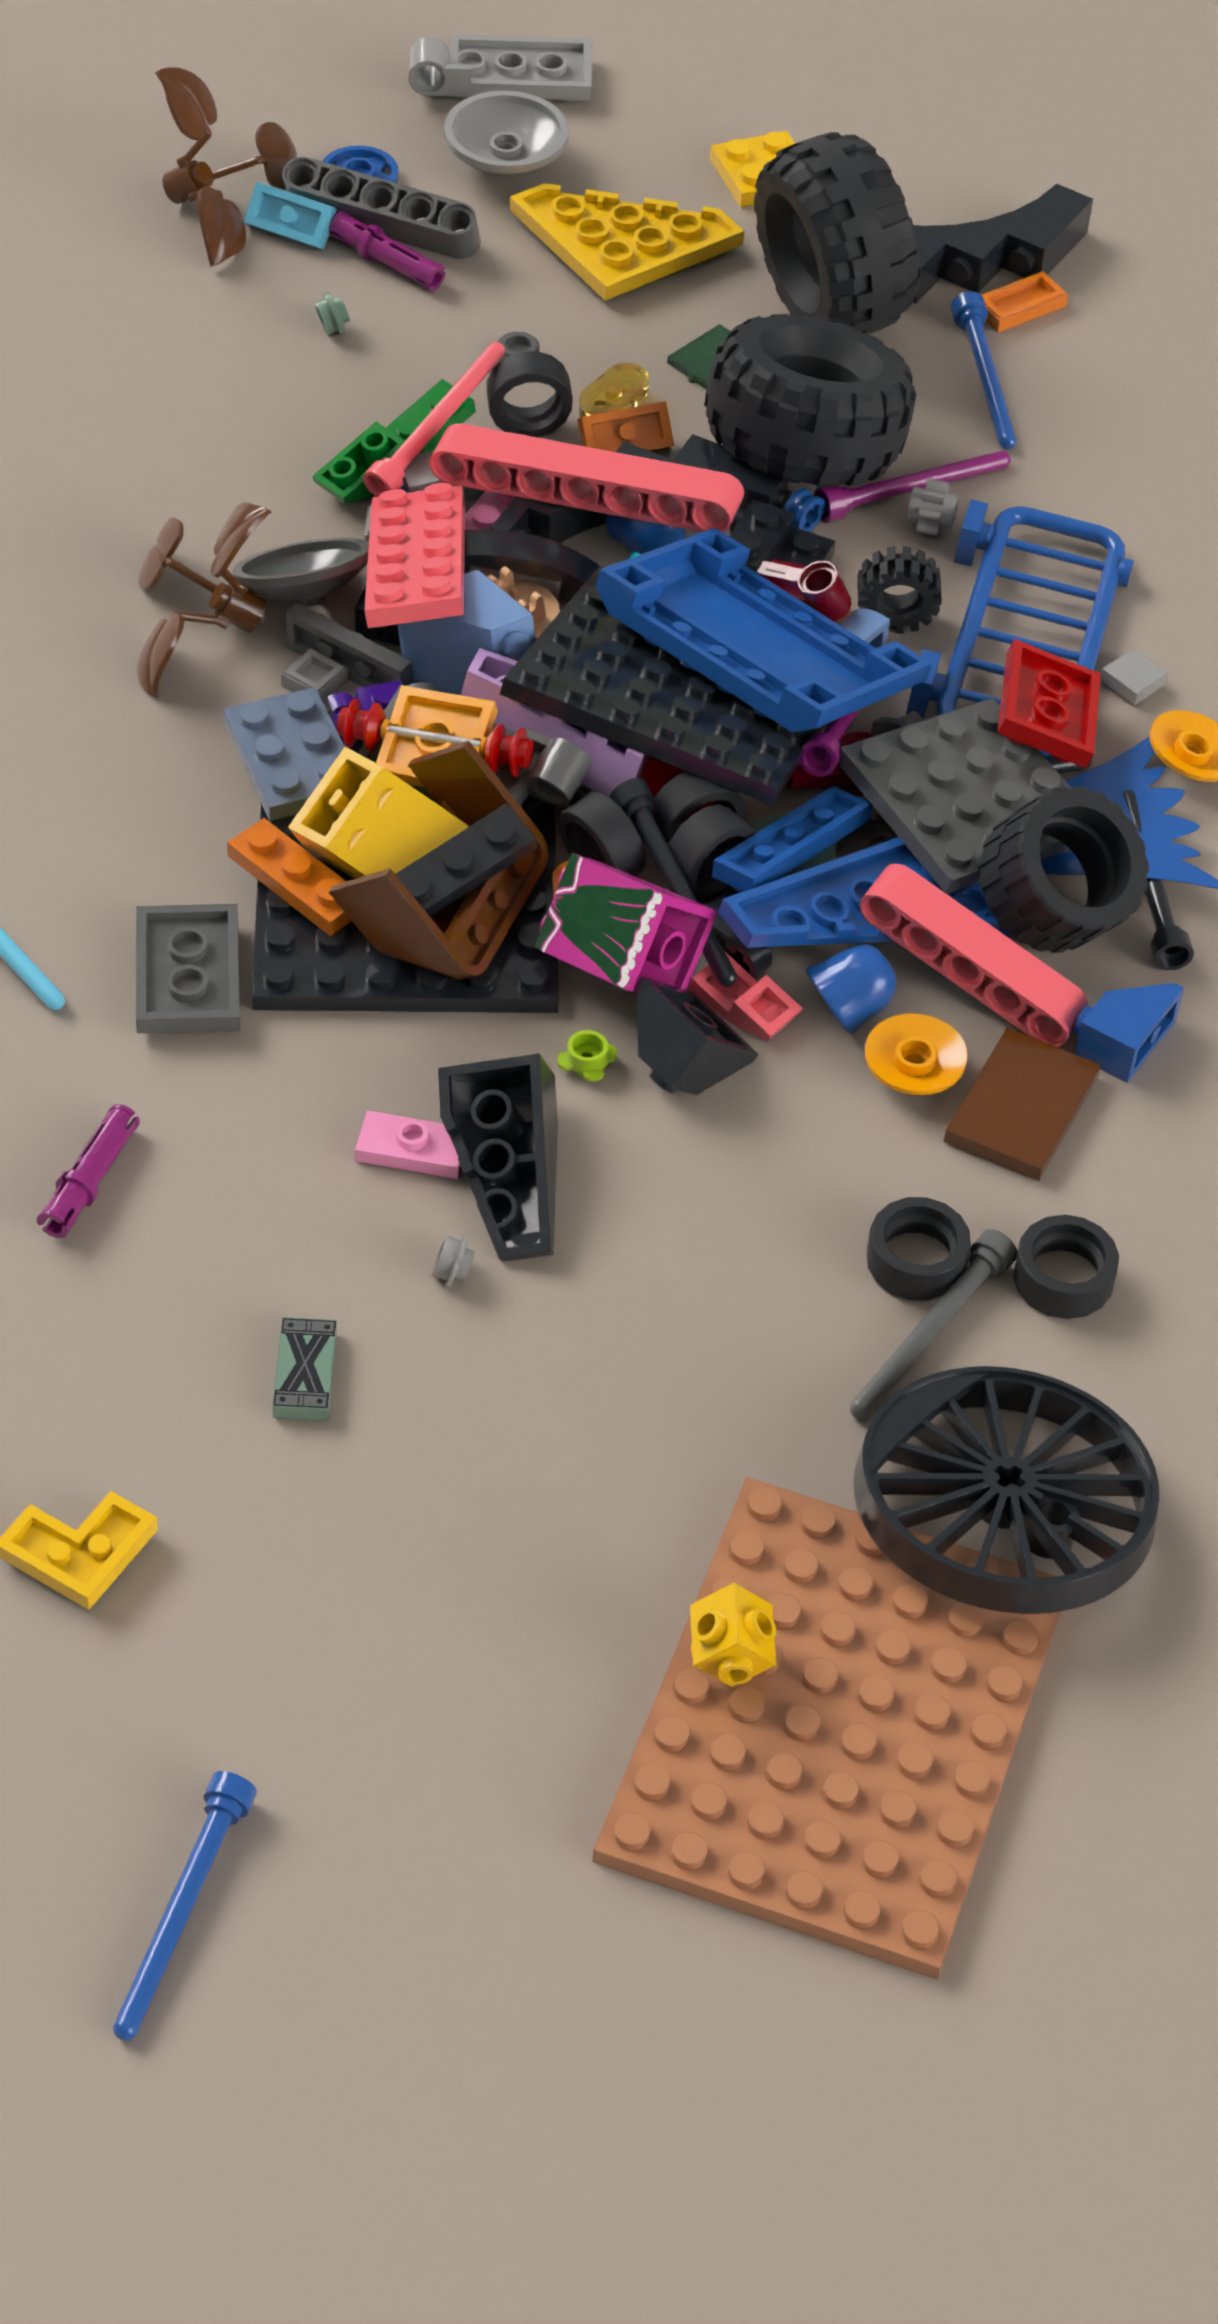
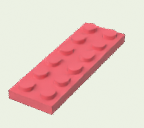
M436 483L427 486L422 491L408 493L401 489H393L381 493L379 497L372 498L365 596V616L368 628L464 615L465 498L462 485L451 486L448 483Z

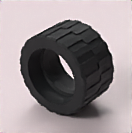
M1062 786L1050 792H1045L999 822L993 828L992 834L986 838L983 844V853L979 859L981 874L979 881L988 909L992 911L997 919V923L1003 930L1006 929L1012 935V938L1021 944L1025 943L1031 946L1034 950L1062 953L1068 949L1074 950L1120 925L1129 918L1130 914L1138 909L1141 904V898L1146 893L1148 886L1147 873H1149V861L1146 858V847L1137 831V826L1123 812L1124 809L1098 791H1091L1081 786L1071 788ZM1041 834L1049 835L1061 841L1079 860L1087 881L1088 893L1085 906L1073 903L1062 896L1047 878L1039 853Z

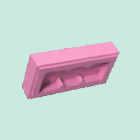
M367 1110L355 1148L356 1162L458 1179L461 1171L458 1161L459 1157L443 1123Z

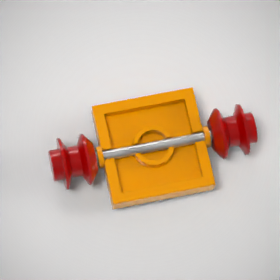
M401 685L390 720L386 719L380 703H373L369 711L362 710L359 699H353L348 707L341 709L337 722V733L339 736H343L344 744L348 748L353 747L357 739L364 740L367 751H373L383 740L376 763L407 784L419 787L424 786L408 767L412 759L466 741H470L480 756L485 758L486 763L494 773L498 772L501 765H507L510 767L513 777H518L522 768L528 769L530 767L534 752V742L532 739H527L525 728H519L515 736L507 735L503 724H498L492 731L498 713L495 701Z

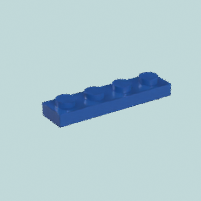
M832 786L714 859L712 877L732 886L738 892H744L778 880L871 820L872 804Z

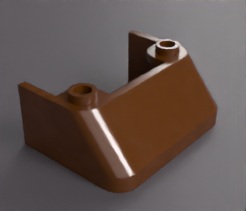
M466 741L414 758L410 761L408 767L435 799L436 804L468 826L473 825L508 803L536 838L537 849L432 916L426 913L391 868L333 885L328 892L378 952L460 980L480 975L487 969L548 861V847L542 833L470 741Z

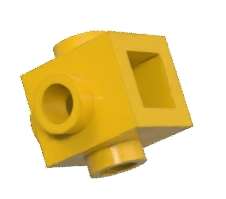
M732 1583L690 1605L693 1666L734 1687L750 1681L754 1676L777 1665L775 1648L776 1626L773 1619L772 1604L740 1585Z

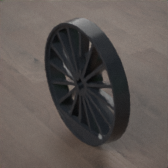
M995 1366L964 1367L935 1373L905 1386L890 1397L873 1417L866 1432L854 1471L853 1484L856 1506L866 1530L880 1550L902 1571L924 1586L956 1601L983 1609L1018 1614H1041L1070 1610L1093 1603L1124 1585L1139 1570L1153 1543L1159 1506V1482L1152 1458L1139 1436L1122 1417L1094 1396L1069 1383L1032 1371ZM984 1408L992 1447L962 1409ZM999 1409L1027 1414L1013 1457H1009ZM941 1413L963 1442L930 1421ZM1036 1416L1061 1426L1024 1460H1021ZM1076 1435H1079L1093 1445L1092 1447L1049 1460ZM914 1436L937 1452L906 1442ZM887 1461H891L928 1473H878V1471ZM1111 1462L1120 1473L1075 1474ZM883 1495H941L895 1511L888 1507ZM1088 1496H1132L1136 1511ZM967 1509L929 1544L922 1543L907 1530V1528ZM1080 1518L1134 1534L1126 1544L1121 1545ZM981 1519L989 1524L974 1568L959 1564L942 1555ZM998 1528L1010 1529L1021 1578L995 1575L984 1571ZM1073 1541L1081 1544L1105 1561L1091 1568H1085L1071 1551ZM1030 1552L1042 1558L1053 1559L1065 1575L1050 1578L1036 1577Z

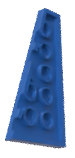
M898 837L724 898L718 913L746 948L885 942L894 940L872 926L862 915L859 905L862 897L888 865H904L941 891L943 890ZM980 883L947 894L1005 936H1012L1006 929L1003 930L997 923V919L992 911H989Z

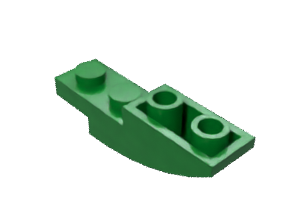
M441 379L387 427H384L377 421L374 422L312 476L313 481L344 504L374 497L375 495L364 484L363 475L375 461L391 458L450 391L453 385ZM468 397L420 453L435 450L444 432L450 425L463 424L476 412L472 398Z

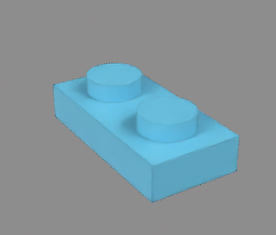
M256 181L243 222L249 226L324 250L330 233L329 226L337 213V209Z

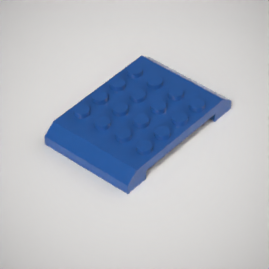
M717 528L602 568L598 575L596 588L608 614L642 635L643 639L650 645L661 647L679 659V662L684 667L698 671L715 682V685L721 691L733 694L752 706L753 711L758 715L772 719L792 733L821 727L926 681L932 663L897 641L879 648L873 647L746 567L750 549Z

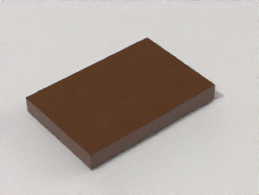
M1007 1027L945 1131L944 1142L1039 1181L1096 1082L1101 1065Z

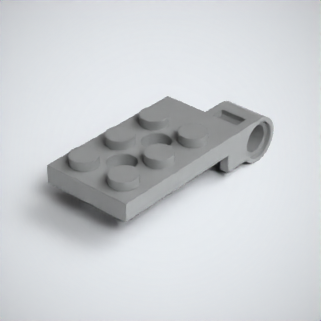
M451 34L449 52V48L440 39L424 37L415 41L410 48L408 81L414 91L425 96L471 97L490 91H517L532 94L542 99L564 100L566 102L591 101L592 39Z

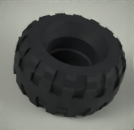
M829 132L800 141L776 152V158L765 164L757 177L754 212L757 217L756 229L764 252L766 267L773 278L776 291L782 303L790 311V316L803 317L806 315L818 317L824 321L836 324L839 322L854 327V330L861 333L870 334L896 323L901 314L912 306L919 286L918 268L920 261L919 250L916 249L912 218L909 217L905 205L906 200L901 188L896 184L891 174L892 170L885 159L876 153L875 147L856 135H840L839 132Z
M772 314L765 318L761 316L744 321L743 324L735 326L729 332L727 339L723 340L718 346L710 372L704 406L707 407L706 416L708 417L710 432L718 444H723L724 450L736 460L746 462L750 468L797 484L803 482L815 484L816 487L833 488L836 485L851 487L866 483L867 479L873 481L886 473L887 468L893 462L897 461L898 455L902 453L908 436L915 406L916 391L914 385H912L913 376L911 369L905 364L902 356L893 348L885 346L882 340L869 333L864 334L854 330V327L839 322L836 324L824 321L818 317Z

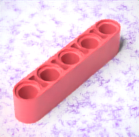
M888 865L860 901V911L872 926L1030 1037L1055 1047H1061L1072 1034L1081 1011L1089 1005L1086 995L1079 987L904 865Z

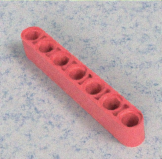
M467 424L450 425L444 432L429 461L430 469L435 477L448 484L462 485L463 487L698 532H705L713 528L725 532L730 527L744 497V489L740 481L724 472Z

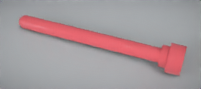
M493 342L486 348L391 458L375 461L365 472L363 481L372 494L379 497L385 491L400 489L403 486L404 470L503 358L505 348L501 343Z

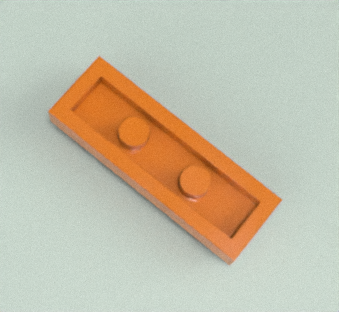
M265 818L227 842L229 858L329 936L352 921L328 893L333 885L347 881Z

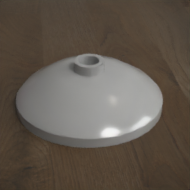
M490 91L468 97L449 111L444 123V138L448 148L456 157L477 170L497 175H520L539 170L556 160L567 147L569 126L563 113L545 99L524 92Z

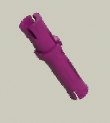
M344 211L338 212L333 217L329 226L330 236L354 247L361 257L367 260L373 258L405 277L416 281L430 291H435L441 286L446 274L443 265L429 260L418 252L387 237L383 229L374 224L369 226L363 224Z
M114 1104L109 1108L102 1123L94 1132L72 1168L68 1172L63 1171L55 1183L56 1191L53 1197L37 1217V1224L39 1226L44 1225L46 1220L50 1218L42 1228L49 1236L55 1238L66 1237L85 1205L87 1207L91 1206L98 1196L97 1187L122 1151L129 1137L140 1124L138 1116L133 1117L130 1123L127 1124L135 1114L128 1106Z

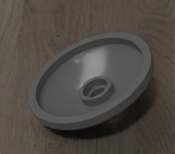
M325 538L288 544L260 552L242 560L233 568V576L241 583L249 586L248 591L274 601H296V603L305 607L315 606L324 602V595L343 588L368 564L369 542L357 538Z

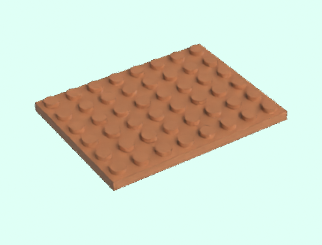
M746 1477L695 1602L732 1583H736L772 1604L773 1619L776 1626L775 1648L777 1665L754 1676L750 1681L734 1687L721 1682L693 1666L691 1616L689 1615L593 1849L592 1862L938 1980L1061 1611L1041 1614L1007 1613L975 1607L946 1597L919 1583L896 1566L873 1541L858 1512ZM907 1528L912 1535L924 1544H929L935 1538ZM954 1543L942 1555L959 1564L974 1568L980 1551ZM989 1555L984 1569L985 1572L1021 1578L1017 1563ZM1034 1569L1035 1575L1038 1578L1058 1577Z

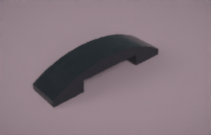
M465 530L464 574L469 573L470 565L498 571L506 566L515 574L560 582L559 597L571 599L600 566L580 552L543 537L508 530Z

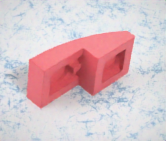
M727 953L726 955L737 974L735 985L729 988L722 987L718 983L709 964L691 979L687 989L694 992L714 1012L738 1028L766 1041H769L796 1018L803 1009L767 974L757 982Z

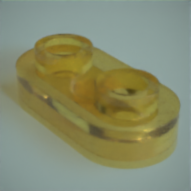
M619 363L610 367L580 393L579 416L583 417L637 407L648 396L649 373L645 368L634 363Z

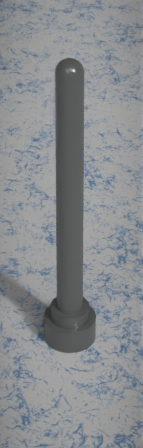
M987 1229L972 1244L969 1266L851 1402L850 1413L854 1418L865 1419L872 1413L986 1278L1003 1275L1016 1260L1018 1253L1015 1244L1010 1238L1000 1231Z

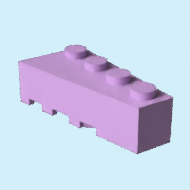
M479 648L467 670L461 696L495 701L498 710L495 724H503L505 728L517 732L519 728H529L550 738H563L578 745L592 760V766L583 779L582 784L608 797L619 784L632 778H640L648 761V755L500 695L504 677L518 661Z

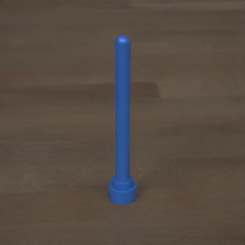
M973 291L964 292L956 296L952 301L951 312L955 324L967 332L999 445L1001 448L1009 450L1015 446L1016 436L983 328L988 311L981 294Z
M217 1771L212 1775L203 1798L206 1802L204 1810L208 1816L114 2022V2034L122 2041L131 2040L136 2036L229 1826L237 1824L239 1818L248 1815L257 1795L255 1786L240 1775L227 1771Z

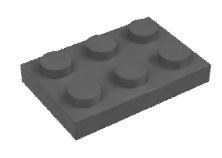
M238 904L136 906L137 1033L240 1031Z

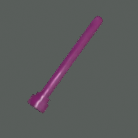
M998 451L848 489L845 486L840 487L839 485L833 488L818 487L814 492V496H819L825 501V510L821 521L829 523L843 519L846 513L851 512L852 507L910 493L913 491L914 486L926 488L928 478L949 483L1007 468L1011 463V456L1006 451Z
M861 709L830 722L823 733L813 734L807 739L802 747L804 751L800 760V764L806 772L813 776L823 777L834 771L841 756V746L839 743Z

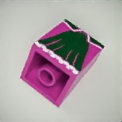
M571 853L567 866L559 876L558 888L549 911L541 921L540 933L534 948L636 993V984L641 977L687 990L718 911L601 862Z

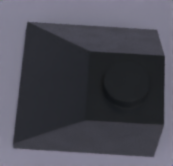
M641 977L636 984L638 1057L652 1069V1072L649 1074L650 1078L665 1091L675 1093L676 1090L698 1095L751 1064L759 1055L694 992L646 977Z

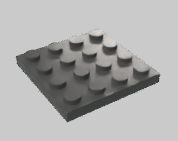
M994 698L840 747L839 766L946 894L980 883L979 859L983 853V844L999 822L1045 792H1050L1062 786L1071 788L1038 749L1029 745L1016 744L1006 736L997 733L1000 705ZM1041 834L1039 843L1041 861L1070 851L1061 841L1049 835Z

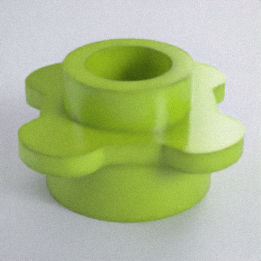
M582 1030L574 1033L569 1038L567 1051L561 1052L557 1056V1065L564 1071H574L588 1082H597L604 1077V1068L607 1064L616 1061L618 1052L614 1045L608 1044L607 1039L601 1033L593 1030Z

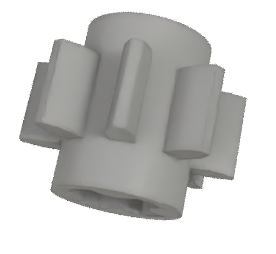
M928 478L926 489L914 486L907 520L918 522L917 533L939 537L941 527L953 528L958 509L959 495L949 494L950 484L948 482Z

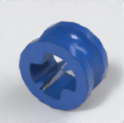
M800 488L790 496L783 509L795 513L794 526L796 528L811 532L824 514L825 501L819 496L812 497V493L808 489Z

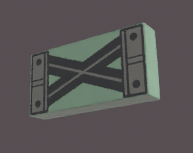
M282 1317L272 1406L273 1418L329 1420L337 1339V1320Z

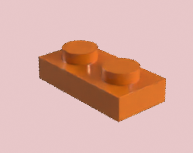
M666 401L583 416L577 419L582 446L616 452L623 442L648 451L675 446Z

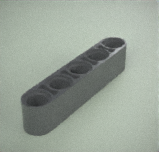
M308 157L294 158L283 169L282 176L287 192L332 206L337 209V213L344 211L368 226L374 224L383 229L387 237L395 241L459 259L474 255L480 248L481 238L475 211L466 203Z

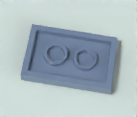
M316 687L224 708V724L269 821L297 815L345 747Z

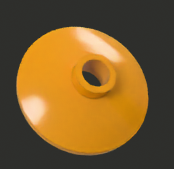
M1172 710L1159 715L1154 720L1149 731L1150 743L1156 755L1168 767L1183 776L1198 781L1217 782L1218 723L1207 716L1186 710Z
M916 1013L895 1015L877 1024L866 1039L864 1051L866 1064L878 1081L895 1091L910 1095L935 1094L953 1086L965 1071L968 1055L964 1040L952 1026L938 1018Z

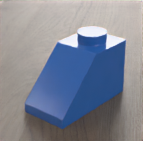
M1176 983L1106 991L1093 1008L1087 1005L1076 1020L1073 1029L1074 1033L1078 1034L1075 1055L1100 1064L1101 1070L1128 1083L1175 1023L1184 987Z

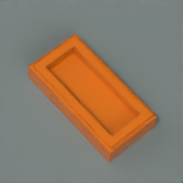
M1044 271L981 294L988 311L985 321L997 333L1067 306L1068 294Z

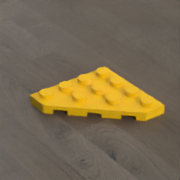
M543 183L510 196V211L605 301L744 244L745 231L720 208L703 206L702 213L679 210L678 202L644 198L643 204L619 201L620 194L586 189L585 196L562 193L561 185Z

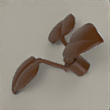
M176 67L162 68L156 71L155 74L163 85L172 117L179 130L186 137L197 140L184 156L177 159L179 167L164 173L162 178L163 188L167 197L175 204H181L188 200L190 202L197 200L198 216L210 267L216 266L241 252L246 243V229L236 205L228 199H223V194L220 190L210 187L214 180L258 164H264L265 175L269 184L272 187L286 191L282 176L283 169L289 161L297 158V151L291 138L280 125L274 122H266L258 127L255 134L256 146L261 156H256L213 172L207 163L192 160L212 135L209 125L214 124L217 120L215 102L206 84L194 73Z
M244 502L233 510L214 546L216 557L212 563L211 574L217 578L222 576L229 583L228 585L221 582L217 586L175 561L172 555L182 540L184 533L183 523L172 517L164 524L157 537V544L151 548L143 563L139 576L140 587L146 591L151 590L158 583L166 566L213 593L210 598L209 607L215 610V616L174 611L168 620L161 619L141 651L137 666L139 682L147 693L158 697V685L161 674L182 634L184 621L214 624L223 629H226L230 623L248 633H251L258 626L266 609V600L248 591L249 586L238 581L227 568L248 537L272 511L263 506Z

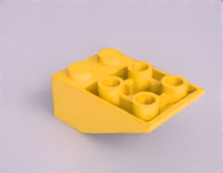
M344 747L288 828L310 854L357 879L390 868L396 874L470 826L384 767Z

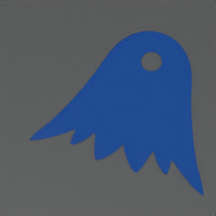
M1149 737L1106 763L1066 780L1070 787H1086L1088 790L1098 791L1106 795V798L1124 809L1123 812L1132 820L1133 818L1123 793L1127 790L1135 793L1142 830L1141 833L1139 831L1138 833L1144 841L1146 858L1149 861L1147 878L1218 889V880L1215 877L1181 860L1200 856L1201 853L1182 844L1170 842L1198 830L1200 826L1184 818L1162 814L1182 799L1185 790L1178 788H1148V786L1160 778L1165 770L1163 766L1144 769L1154 754ZM1071 850L1041 861L1045 874L1085 875L1079 860Z

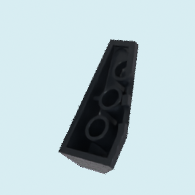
M540 1053L438 1068L440 1117L459 1157L458 1161L463 1173L471 1186L477 1201V1207L498 1258L501 1262L554 1255L558 1135L554 1073Z

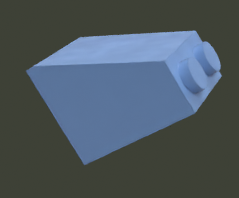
M478 569L464 574V615L397 624L402 656L412 661V684L430 682L437 686L438 692L461 695L467 670L479 648L519 661L536 641L533 614Z

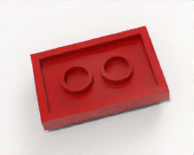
M1014 639L1006 653L997 733L1006 736L1016 744L1029 745L1046 752L1058 761L1064 763L1071 762L1086 768L1095 751L1101 673Z

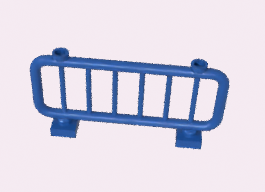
M971 499L961 528L954 562L972 566L977 549L985 550L947 674L937 673L941 653L923 649L921 657L932 663L927 680L912 686L906 714L910 711H915L924 719L930 700L938 702L937 716L954 711L959 698L976 703L994 698L999 705L1001 704V699L962 689L968 667L1004 676L1005 666L971 658L978 636L1007 644H1012L1013 640L1017 639L1061 658L1076 661L1078 665L1094 671L1117 586L1127 587L1134 560L1125 558V545L1120 536L1111 529L1101 525L1023 506L1010 507L998 514L993 524L984 522L988 503ZM1013 525H1027L1097 543L1107 549V557L1105 562L1008 538L1010 528ZM1006 546L1102 571L1097 592L999 567L1004 548ZM999 576L1092 600L1094 603L1089 621L1086 622L990 597L995 577ZM991 606L1086 631L1080 653L983 628L981 623L986 607ZM1039 750L1044 757L1051 756L1050 754Z

